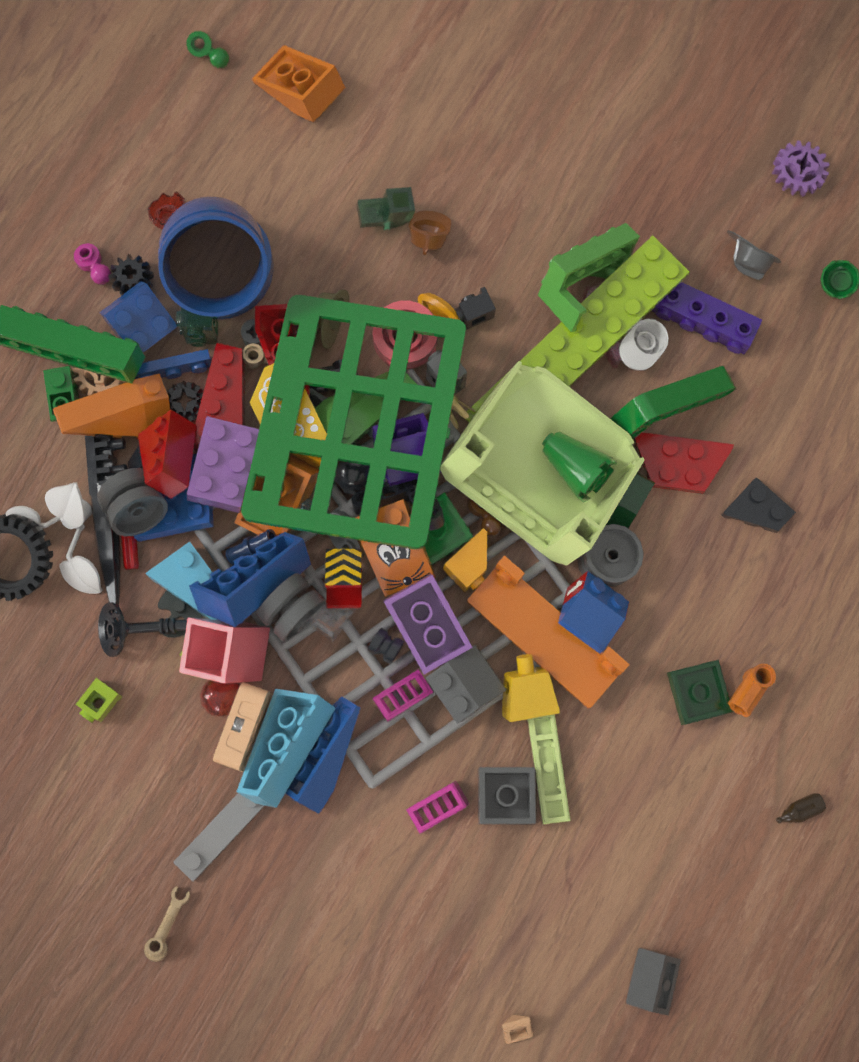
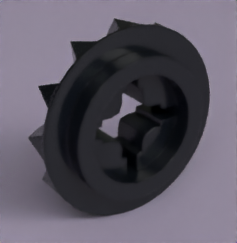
M182 381L181 383L172 384V387L167 391L170 410H173L189 421L197 419L203 390L194 382ZM183 392H185L188 399H192L191 402H187L186 411H184L181 403H177V400L182 399Z

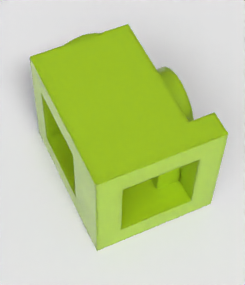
M96 678L76 705L82 709L79 714L91 723L95 719L102 723L123 696ZM97 699H103L104 701L101 708L95 707Z

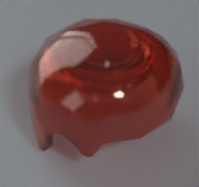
M177 191L172 196L161 193L158 199L152 201L147 208L149 221L163 230L169 217L186 203L185 198Z
M208 680L203 685L199 695L201 706L211 716H228L240 684Z

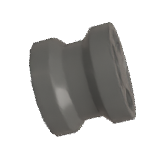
M255 319L246 321L241 327L244 344L247 346L254 343L261 346L255 331Z

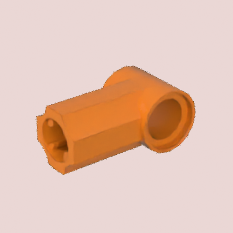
M763 663L748 669L743 675L741 684L728 702L731 707L730 709L738 715L749 717L767 688L775 683L776 673L770 665ZM756 673L761 675L762 683L757 680Z

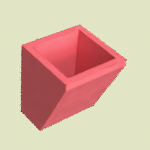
M188 618L179 672L221 683L262 681L270 627L242 622L238 626L233 627L219 620Z

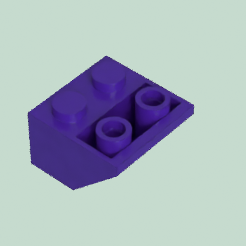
M424 413L396 421L391 451L422 456L428 422ZM378 425L372 426L373 447L375 444ZM387 469L386 478L390 486L418 479L419 475L393 469Z

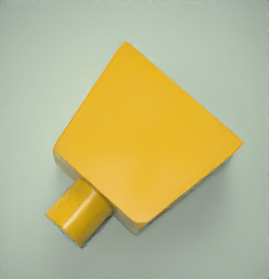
M531 654L517 656L518 670L504 674L503 685L507 690L503 692L502 716L509 722L560 713L548 671L541 667H534L533 655Z

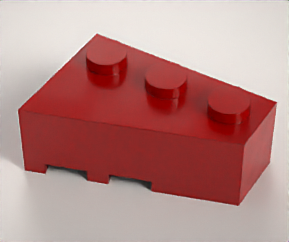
M173 410L168 411L162 417H157L150 426L138 434L145 484L171 499L189 487L196 424Z

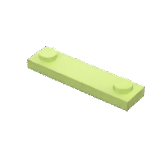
M555 714L527 719L542 825L571 821Z

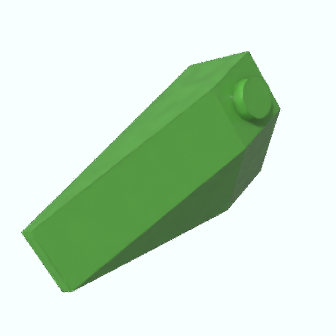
M389 371L374 378L387 380ZM406 373L404 383L416 384ZM353 392L342 443L355 445L373 428L372 426L379 422L384 397ZM335 395L323 400L315 408L326 433Z

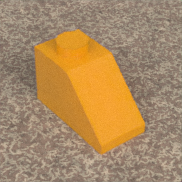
M483 528L444 564L443 571L464 592L470 588L473 591L476 590L485 581L482 576L487 570V531Z

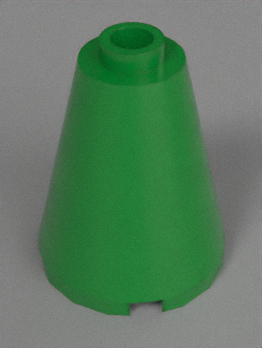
M561 432L550 433L542 443L544 455L575 496L583 503L591 499L587 495L592 490L597 493L614 472L611 465H617V461L612 457Z

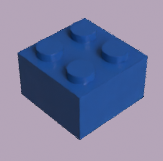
M141 281L99 312L118 338L123 340L125 338L133 339L140 345L139 347L142 352H145L178 327L147 283Z

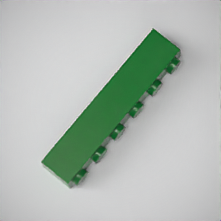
M0 306L1 346L131 384L145 359V355L139 347L140 345L133 339L125 338L123 340L105 331L102 333L95 332L84 325L77 327L70 325L63 319L53 320L38 312L34 314L25 312L17 306L12 308Z

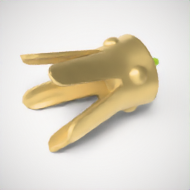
M454 394L452 409L464 419L469 417V414L460 404L476 412L458 400ZM451 411L450 421L458 429L459 424Z

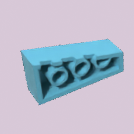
M275 689L236 792L256 804L277 808L336 708L319 695Z

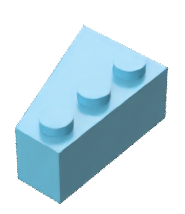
M191 542L185 544L145 573L152 581L179 598L205 618L217 620L198 611L189 585L196 581L200 582V584L211 579L209 574L212 573Z

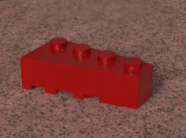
M216 343L195 423L196 431L193 447L195 451H198L207 416L245 426V362L243 361L242 348Z

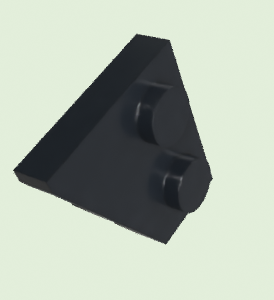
M756 477L721 515L727 519L733 518L743 521L744 524L760 526L764 530L777 533L796 512Z

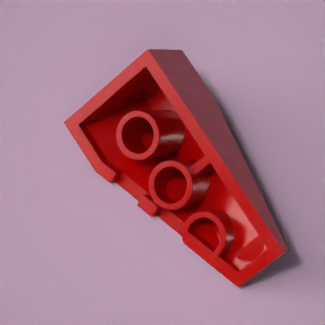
M287 304L255 306V331L268 365L275 362ZM290 324L288 337L297 336L298 325ZM305 385V390L310 398V385Z

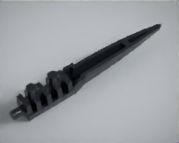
M96 434L95 436H85L89 494L91 495L98 556L108 600L119 606V535L114 532L107 520V515L101 509L97 501V493L110 477L128 469L126 464L114 466L117 463V458L113 455V451L125 449L126 442L124 438L115 440L113 435Z

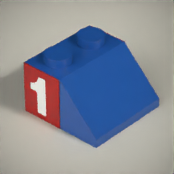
M587 571L567 587L558 624L600 654L605 650L626 619L629 601L606 585L600 578Z

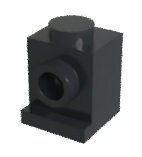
M482 287L480 288L479 295L471 294L464 297L459 303L458 308H455L459 319L465 324L467 330L493 319L496 308L486 288Z

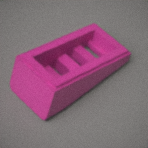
M418 669L372 699L388 723L431 695L433 691ZM416 679L423 690L421 694H418L412 685V680ZM405 685L414 696L411 700H409L402 689ZM396 691L405 702L402 706H400L393 695ZM387 697L396 708L392 712L384 701Z
M454 781L406 810L418 832L422 833L466 808L469 802L458 782ZM450 790L458 802L456 806H454L447 793ZM440 796L442 797L447 808L449 809L446 812L444 811L440 802L437 799ZM430 802L433 804L435 810L439 815L436 818L434 817L432 811L428 806V803ZM421 807L429 820L426 824L417 810Z

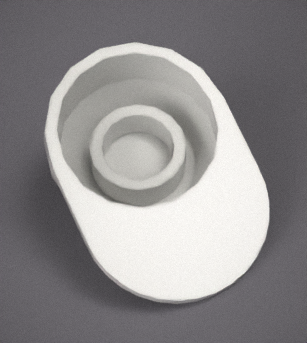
M645 319L638 322L620 343L619 353L623 363L636 371L650 368L668 346L669 337L667 330L657 320Z

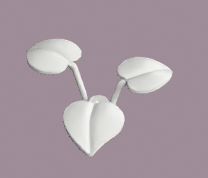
M77 482L51 488L46 493L45 502L47 507L56 517L45 523H41L39 514L27 506H15L6 511V516L17 514V518L24 516L29 518L27 522H36L38 524L36 527L38 531L49 527L61 520L66 528H75V535L66 554L67 560L60 563V572L70 586L81 592L98 594L103 591L99 573L93 563L82 556L73 557L72 555L81 531L85 528L83 523L92 514L91 506L82 499Z

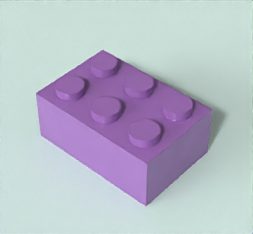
M207 416L187 491V501L240 513L259 429Z
M432 574L383 600L423 674L473 648Z

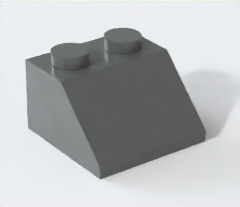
M476 645L451 659L426 677V680L457 724L470 717L507 690Z

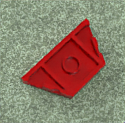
M643 432L633 440L640 453L639 457L644 458L642 465L647 471V478L655 482L653 488L703 494L734 448V444Z

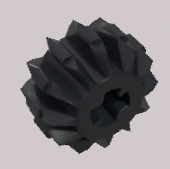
M128 254L125 261L118 257L119 265H111L110 269L113 273L109 275V280L113 283V290L116 292L120 291L121 296L140 281L147 283L152 288L150 280L154 278V274L150 271L151 266L149 262H143L141 256L138 255L133 260L132 256Z

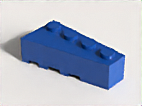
M283 532L255 548V554L235 559L233 561L235 565L223 572L218 569L210 573L211 579L200 584V582L196 581L189 585L198 611L233 627L238 626L260 608L263 602L279 585L296 573L301 574L311 565L304 539Z

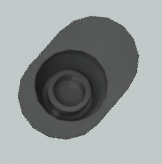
M730 230L727 231V234L737 242L733 260L734 265L742 274L756 280H761L773 263H781V260L774 255L757 248L740 235Z

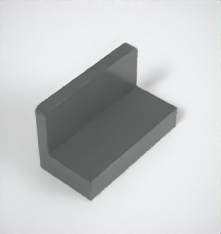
M639 948L626 1003L650 1012L669 1016L681 959Z

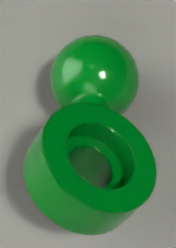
M195 31L188 36L186 45L188 51L193 56H209L211 64L216 68H224L228 65L230 59L228 52L223 48H213L212 39L209 34L204 31ZM197 39L204 41L202 49L196 46Z

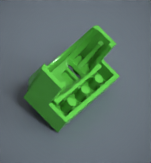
M627 223L616 228L612 227L606 233L594 236L580 246L575 245L570 251L562 255L557 254L550 260L549 269L541 281L542 286L538 296L570 332L577 330L579 320L587 310L567 290V287L587 276L607 279L632 255L640 236Z

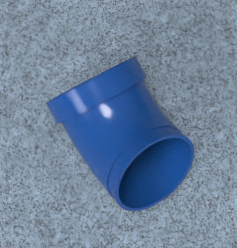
M210 196L191 200L179 207L169 217L161 232L158 248L160 279L171 299L186 311L206 319H229L242 315L255 307L268 291L274 271L270 243L262 227L239 204L229 199ZM210 220H222L241 227L252 236L261 251L258 268L249 283L236 293L221 298L201 297L187 291L175 280L170 269V253L180 236L193 226Z

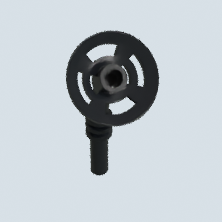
M109 602L102 607L99 615L98 634L100 644L106 655L116 657L122 652L125 638L128 634L160 632L161 635L165 634V632L166 634H171V632L176 634L177 631L186 630L187 620L160 618L159 621L127 623L124 620L120 607L114 602ZM115 609L117 613L112 614L111 611ZM113 646H119V648L114 649Z

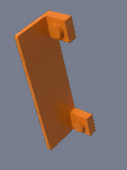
M504 555L485 581L467 599V603L525 654L533 655V661L541 668L547 670L552 678L585 707L591 708L630 664L609 646L599 654L558 624L561 612L522 579L525 573Z

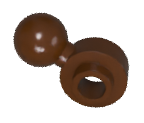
M468 497L467 506L469 511L483 519L480 525L481 530L484 528L487 531L488 537L498 535L502 529L501 522L485 509L478 507L477 503Z

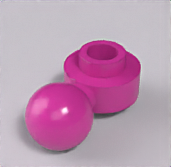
M89 243L80 245L74 252V261L83 271H91V279L96 284L104 285L108 283L111 270L106 265L101 264L102 256L97 247Z

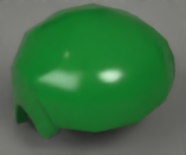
M847 260L831 261L822 271L820 277L821 288L831 298H848L859 288V270Z

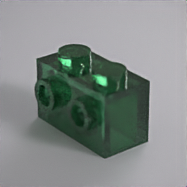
M182 307L181 311H176V326L179 327L180 335L184 336L187 344L193 347H205L206 344L218 343V317L197 315Z

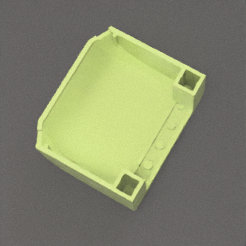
M518 361L491 392L441 463L440 471L445 480L548 559L567 566L592 549L643 464L644 458L638 456L632 445L634 441L629 433L550 371L538 366L535 368L524 366L522 362ZM561 432L617 461V465H611L614 472L597 493L592 490L587 495L591 498L583 503L575 496L542 452L544 448L542 443L550 433Z

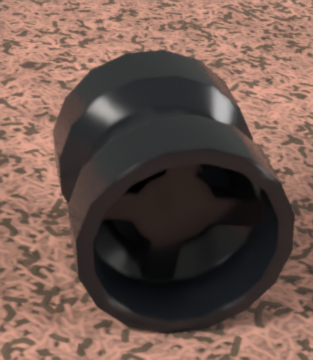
M381 627L367 651L374 655L383 654V660L391 665L405 641L398 637L392 640L389 632Z

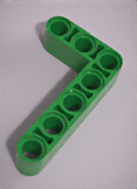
M719 366L642 393L628 402L610 419L629 433L634 440L653 423L721 399L735 391L736 386L726 368Z

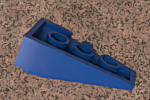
M342 696L333 705L336 709L286 791L288 796L320 814L335 789L360 711L359 706Z

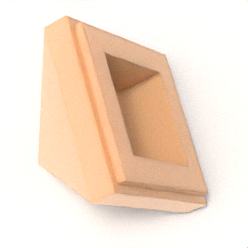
M512 1015L502 1024L506 1044L533 1037L529 1017Z

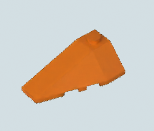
M160 374L134 379L132 384L126 382L55 407L53 412L62 434L85 436L104 434L113 435V437L122 438V436H136L138 439V434L150 426L157 417H162L170 411L169 396Z

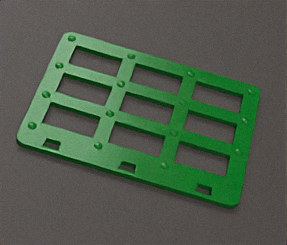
M305 295L292 296L287 304L241 512L244 519L252 523L415 550L423 548L428 539L446 439H449L450 428L448 426L466 335L465 324L461 320ZM320 319L350 323L340 372L309 368ZM290 324L299 326L296 337H288ZM367 326L397 330L387 380L357 375ZM414 333L445 338L435 387L404 383ZM305 385L336 389L326 440L294 436ZM353 392L384 397L374 448L342 443ZM274 399L282 401L280 413L271 412ZM400 400L432 405L422 456L391 451ZM290 453L321 458L310 511L279 506ZM339 461L370 466L360 519L328 514ZM387 469L419 474L409 527L377 522ZM256 476L265 478L262 491H253Z

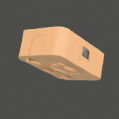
M245 682L241 683L213 757L214 762L244 772L273 696L269 691Z

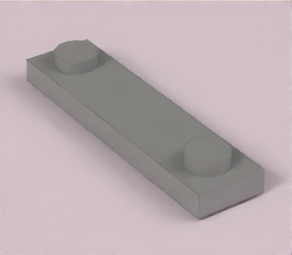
M238 793L173 863L194 882L265 805L256 804Z

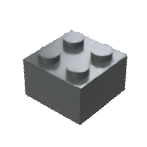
M535 767L478 768V825L536 824Z

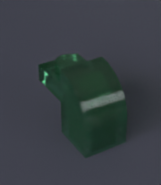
M411 187L386 189L383 198L357 200L356 203L360 228L383 226V230L397 228L408 223L415 213Z

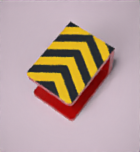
M326 549L325 587L327 588V608L362 607V549Z

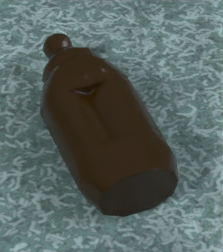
M819 793L810 794L792 802L784 810L782 816L777 817L776 821L778 824L782 822L801 823L823 813L826 810V804Z

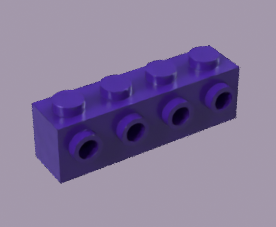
M682 282L652 309V312L656 313L660 319L674 321L686 331H695L703 335V338L709 342H718L725 345L729 351L744 355L751 346L762 322V319Z

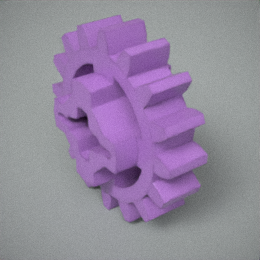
M797 141L794 147L791 143H788L785 150L781 148L777 155L778 157L773 162L775 168L772 173L779 175L775 181L776 184L783 182L782 190L785 191L790 188L791 195L793 196L796 191H800L801 196H805L807 190L813 194L817 188L822 187L825 182L824 180L829 175L826 171L829 163L823 162L826 154H818L819 146L814 149L810 148L811 142H807L805 146H802V143Z

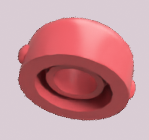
M407 300L393 302L384 307L433 315L425 306L418 302ZM373 327L375 351L387 366H390L395 345L393 333L397 330ZM417 334L416 341L411 345L407 369L417 368L428 361V358L436 352L438 337Z

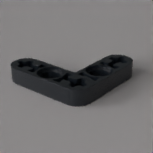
M418 479L390 486L388 481L384 482L379 508L402 499L409 502L412 508L416 491L414 485L417 486ZM365 489L356 492L351 498L353 510L359 516L361 514ZM395 492L391 496H383L386 493ZM436 496L432 512L433 517H431L429 528L431 531L441 528L445 522L442 507Z

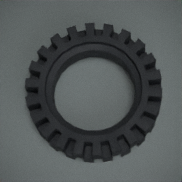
M17 514L0 515V534H12L22 539L29 548L32 560L29 572L23 579L7 581L0 578V600L5 598V601H12L15 598L18 600L35 591L50 575L48 570L53 566V562H50V558L53 557V551L48 550V547L51 546L50 539L45 541L43 538L46 535L43 529L38 531L36 529L38 526L36 522L29 523L27 522L29 518L24 516L17 518Z

